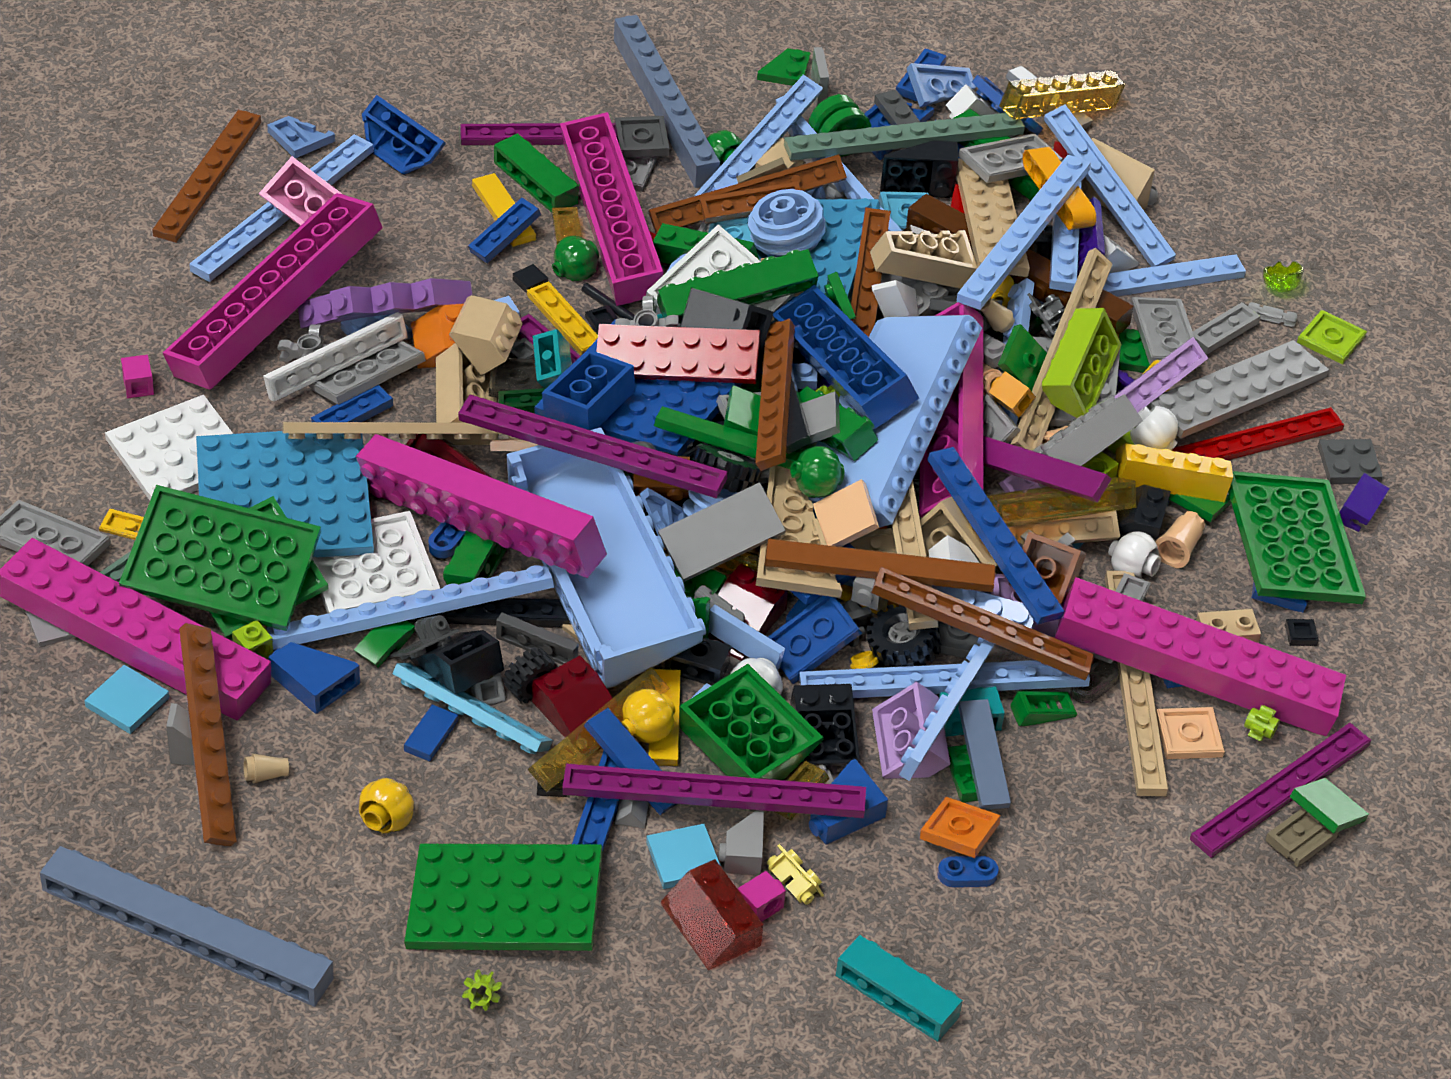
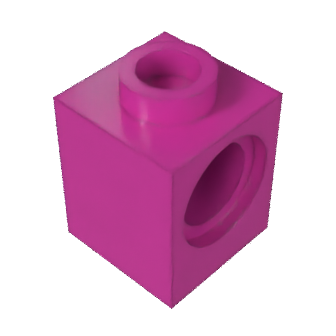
M148 354L121 358L127 399L154 395Z
M765 871L737 889L736 907L756 926L784 908L786 890L778 879H774Z

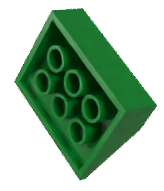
M749 664L744 665L679 706V728L726 776L784 780L823 741V736Z

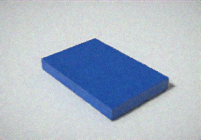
M822 596L769 635L768 638L785 648L780 667L791 683L794 684L799 681L800 672L812 671L861 635L862 632L836 597Z

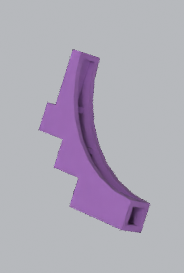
M430 278L411 284L389 282L374 287L348 286L330 291V294L308 299L298 307L300 327L309 328L311 324L325 325L358 318L389 315L396 312H429L438 305L464 304L467 297L472 295L471 282Z

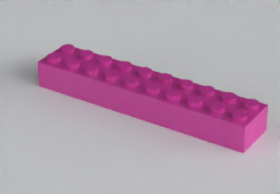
M606 112L560 123L565 151L575 181L579 185V193L616 306L643 300L647 290L664 274L609 114Z
M340 193L333 195L163 352L173 376L208 390L216 386L223 377L234 369L239 362L251 353L255 347L383 228L374 204Z
M959 302L935 316L970 315L979 323L982 330L920 462L919 516L921 518L938 503L951 497V494L927 460L930 452L954 447L983 490V316L973 307Z
M375 434L356 455L360 471L367 478L370 493L377 498L382 497L390 500L397 506L403 505L413 509L418 514L431 516L438 522H446L461 531L477 534L484 540L489 539L499 543L504 548L520 551L527 557H535L550 566L555 565L563 568L573 575L578 574L588 578L607 555L594 517L378 434Z
M31 538L0 569V597L187 695L179 628L185 623L202 625L131 588L119 586V582L34 538ZM211 630L221 713L238 721L271 684V661Z
M1075 577L1063 606L1065 612L1059 620L1055 634L1056 639L1249 710L1253 707L1260 710L1261 706L1265 705L1276 710L1274 717L1280 721L1319 735H1328L1339 714L1346 679L1345 674Z

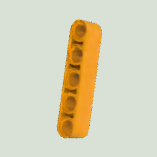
M1050 147L1028 149L1023 152V166L1040 190L1062 162ZM1077 186L1056 213L1068 230L1093 227L1096 224L1095 208L1081 188Z

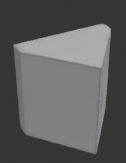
M501 673L472 686L470 689L473 697L487 705L506 701Z
M620 799L615 824L645 828L649 802Z

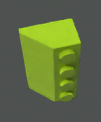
M1104 308L1075 309L1072 318L1068 322L1065 334L1060 340L1058 350L1051 360L1046 377L1042 381V389L1050 403L1076 418L1085 415L1091 407L1096 405L1121 347L1120 340Z

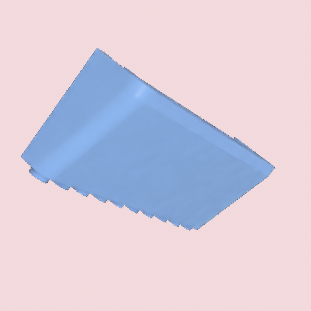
M970 315L886 317L878 320L869 338L907 374L919 399L890 418L885 424L873 429L878 441L855 461L821 441H818L816 446L828 447L833 450L838 456L840 463L844 466L843 482L840 486H837L833 493L861 479L866 483L879 527L893 523L982 330L979 323ZM840 395V397H839V403H840L844 408H846V409H847L848 407L852 408V409L857 413V415H859L860 417H862V416ZM808 497V498H809V500L812 501V504H814V503H816L817 501H819V500H821V499H823V498H825V497H822V498H811V497ZM813 509L815 519H817L815 509Z
M602 428L590 430L600 434H604ZM541 445L507 454L509 485L594 517L607 555L588 578L578 574H570L565 569L555 565L550 566L544 561L542 563L549 568L555 591L591 667L598 673L607 689L615 687L703 641V635H706L704 622L701 618L697 619L693 600L691 597H686L683 581L680 576L676 577L673 561L670 556L665 555L662 539L659 535L655 536L652 519L649 515L645 516L642 499L639 495L635 496L631 477L625 476L624 470Z

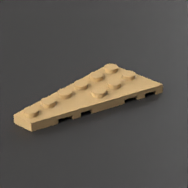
M777 465L770 467L766 495L786 530L785 534L775 539L827 545L818 518L815 519L812 501L799 490L795 478L791 477L790 469ZM767 543L760 545L756 586L841 598L842 588L840 583H837L835 574L765 566Z

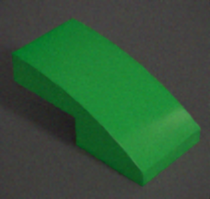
M406 620L375 627L364 637L354 651L379 668L395 648L400 650L416 631L415 626Z
M967 746L947 747L950 759L949 768L960 801L964 803L978 801Z

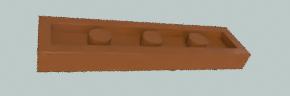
M799 182L700 197L699 203L704 222L708 224L749 217L760 199L779 190H801Z

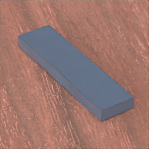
M988 699L960 701L958 709L979 807L984 810L1009 808L1011 801Z

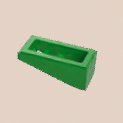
M1018 691L1010 704L1018 726L1036 725L1077 716L1068 692ZM1059 701L1063 709H1059L1056 702Z

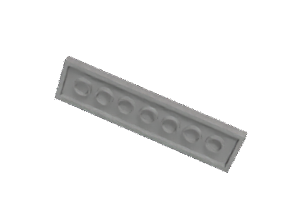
M1292 340L1164 392L1146 407L1149 410L1155 406L1169 409L1177 418V436L1181 439L1327 377L1329 369L1300 344Z

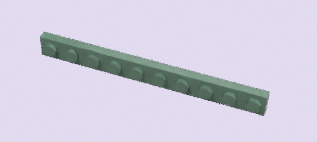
M1006 112L829 133L785 137L784 147L790 161L838 154L845 155L907 148L932 140L960 142L1022 135L1025 126L1017 112Z

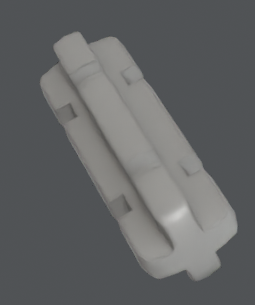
M1250 302L1248 305L1250 309L1260 315V320L1276 324L1282 322L1284 326L1288 327L1295 326L1297 320V313L1287 311V313H1284L1283 309L1267 305L1260 307V304Z
M702 585L695 592L694 598L710 597V609L717 605L744 622L745 614L738 609H732L733 605L716 593L711 594L712 590Z

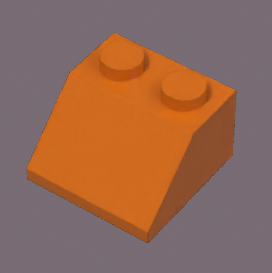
M464 304L438 305L411 323L414 347L424 352L426 361L417 365V369L436 367V357L455 344L449 334Z

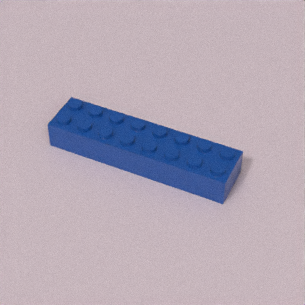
M813 285L773 313L774 320L781 322L789 318L795 325L793 346L862 417L866 416L875 426L874 429L885 424L890 418L919 399L907 374L816 285Z

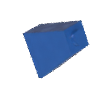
M290 642L284 647L275 650L269 656V661H271V677L315 714L360 684V667L356 662Z
M854 759L847 764L831 784L866 787L864 818L811 814L809 828L814 836H819L824 844L827 845L885 818L888 799L859 762Z

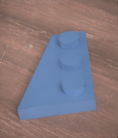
M911 63L906 68L920 108L952 99L965 84L973 90L976 88L972 83L973 77L970 68Z

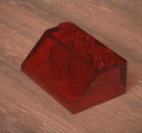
M716 859L689 870L661 900L662 907L707 970L761 946L764 924Z

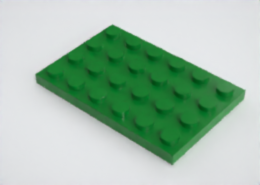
M1232 471L1233 480L1228 493L1258 596L1363 604L1366 598L1365 591L1329 480Z
M156 485L119 581V586L131 588L143 595L248 622L259 621L261 625L287 631L321 534V526Z
M420 844L404 940L406 949L592 951L603 854L602 844Z

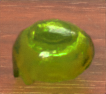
M1278 261L1274 266L1265 267L1262 276L1265 284L1270 289L1278 292H1290L1299 286L1304 269L1302 265L1295 261L1288 267L1283 266L1281 261Z

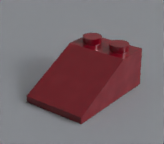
M740 564L725 581L718 595L733 605L732 609H738L745 614L744 623L765 635L787 609L789 590L756 586L757 571ZM709 633L708 639L727 644ZM731 647L730 656L740 661L747 657Z
M581 655L533 680L532 703L583 758L602 748L584 727L589 719L609 708L620 722L623 721V714L598 673Z

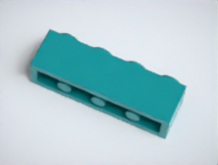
M859 935L838 958L835 976L937 1042L960 1016L963 1000L958 998L954 992L936 984L926 974L914 970L901 958L892 956L874 941H869Z

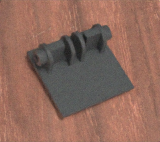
M1028 293L1027 295L1032 301L1029 307L1036 317H1040L1044 322L1042 327L1050 338H1054L1065 310L1060 298L1051 294L1045 299L1046 303L1041 304Z
M440 615L420 618L415 623V630L419 641L391 653L389 657L400 656L401 660L409 657L411 659L425 654L427 647L433 645L438 647L452 640L451 635L459 632V629L451 630L447 620Z

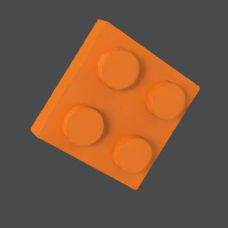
M945 797L922 827L920 839L975 858L1000 825V815Z

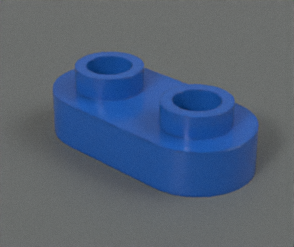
M446 522L440 523L429 537V552L437 558L451 557L454 555L456 547L463 540L466 531H455L459 529Z
M969 856L946 857L939 863L937 876L940 882L948 887H987L994 884L997 880L999 868L993 859L986 856H976L975 858Z

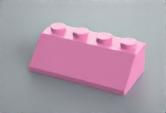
M292 156L261 190L259 195L301 226L333 195L342 193Z

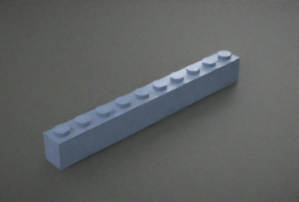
M629 15L616 18L614 21V42L654 115L664 116L667 138L695 188L702 187L718 170L720 165L719 159L637 15Z
M60 846L40 871L42 890L314 1007L334 979L333 961L329 960L325 955L312 953L294 942H286L266 930H258L246 925L240 919H232L220 914L214 908L201 906L185 896L170 893L157 884H149L131 873H123L111 868L105 862H97L85 857L79 851L69 850Z

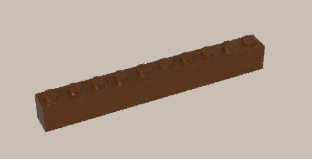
M927 193L908 207L906 227L913 225L934 234H939L941 231H950L951 234H956L958 230H965L972 249L964 213ZM1028 249L1026 251L1030 267L1028 277L1010 275L1014 280V284H1018L1028 278L1034 282L1033 297L1046 303L1045 299L1049 295L1054 294L1055 297L1060 298V301L1066 308L1072 292L1050 289L1051 261ZM1103 289L1095 308L1105 309L1118 336L1130 326L1134 305Z

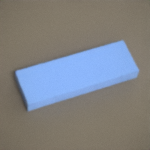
M717 605L710 609L709 633L749 658H765L770 660L777 670L780 668L785 652L783 646Z

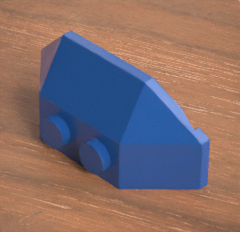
M378 95L374 97L362 113L365 137L374 146L373 154L401 174H407L431 164L446 145L439 137Z

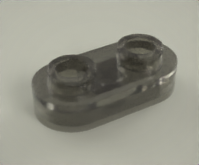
M1102 660L1093 663L1089 673V686L1071 687L1070 694L1072 698L1080 703H1091L1097 700L1117 684L1118 667L1114 663L1110 664Z

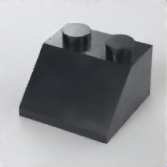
M1142 485L1114 496L1109 511L1116 510L1120 532V538L1117 541L1128 533L1140 531L1150 535L1156 542L1160 535L1171 491Z

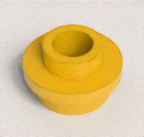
M864 651L850 658L852 662L850 668H874L879 661L872 651Z

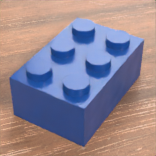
M588 349L542 392L544 417L587 430L597 429L635 392L634 365Z

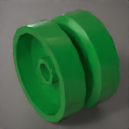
M841 94L830 96L820 102L813 110L808 123L817 134L871 127L868 117L859 109L854 100L847 95Z

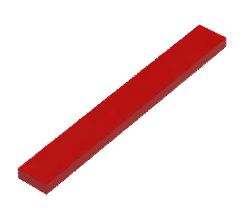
M1332 407L1176 447L1171 451L1186 454L1194 453L1199 456L1222 458L1228 461L1342 431L1344 423Z

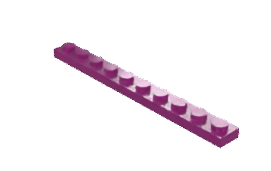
M469 395L458 412L459 421L716 499L727 480V471L474 395Z
M566 764L563 795L864 818L866 787Z

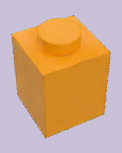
M1006 371L1001 377H997L993 381L989 391L997 403L1018 418L1036 398L1026 385Z

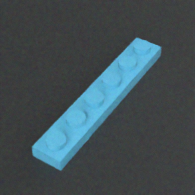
M412 663L396 664L392 674L401 678L400 682L403 685L425 691L424 696L433 701L447 703L449 705L448 709L460 715L465 713L473 718L472 722L484 728H488V726L497 731L496 735L508 741L515 740L521 744L520 748L528 753L536 754L537 752L549 751L553 740L465 692L454 694L423 669Z

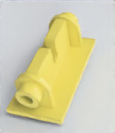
M779 844L777 847L781 854L778 857L774 855L768 859L769 871L782 884L791 877L793 878L786 885V888L799 903L803 902L805 905L811 903L814 899L813 894L816 892L823 897L824 894L819 888L822 882L811 869L805 872L800 866L803 861L792 849L786 852Z

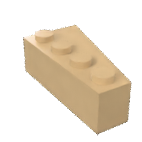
M958 230L956 234H951L950 231H941L939 234H931L930 231H921L920 234H913L912 231H886L870 251L877 272L960 289L977 269L965 230Z

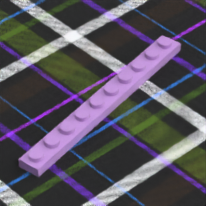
M1192 337L1114 397L1116 399L1125 394L1135 410L1139 412L1201 365L1208 357L1195 338ZM1009 475L999 483L1014 505L1020 503L1040 487L1038 483L1014 475Z

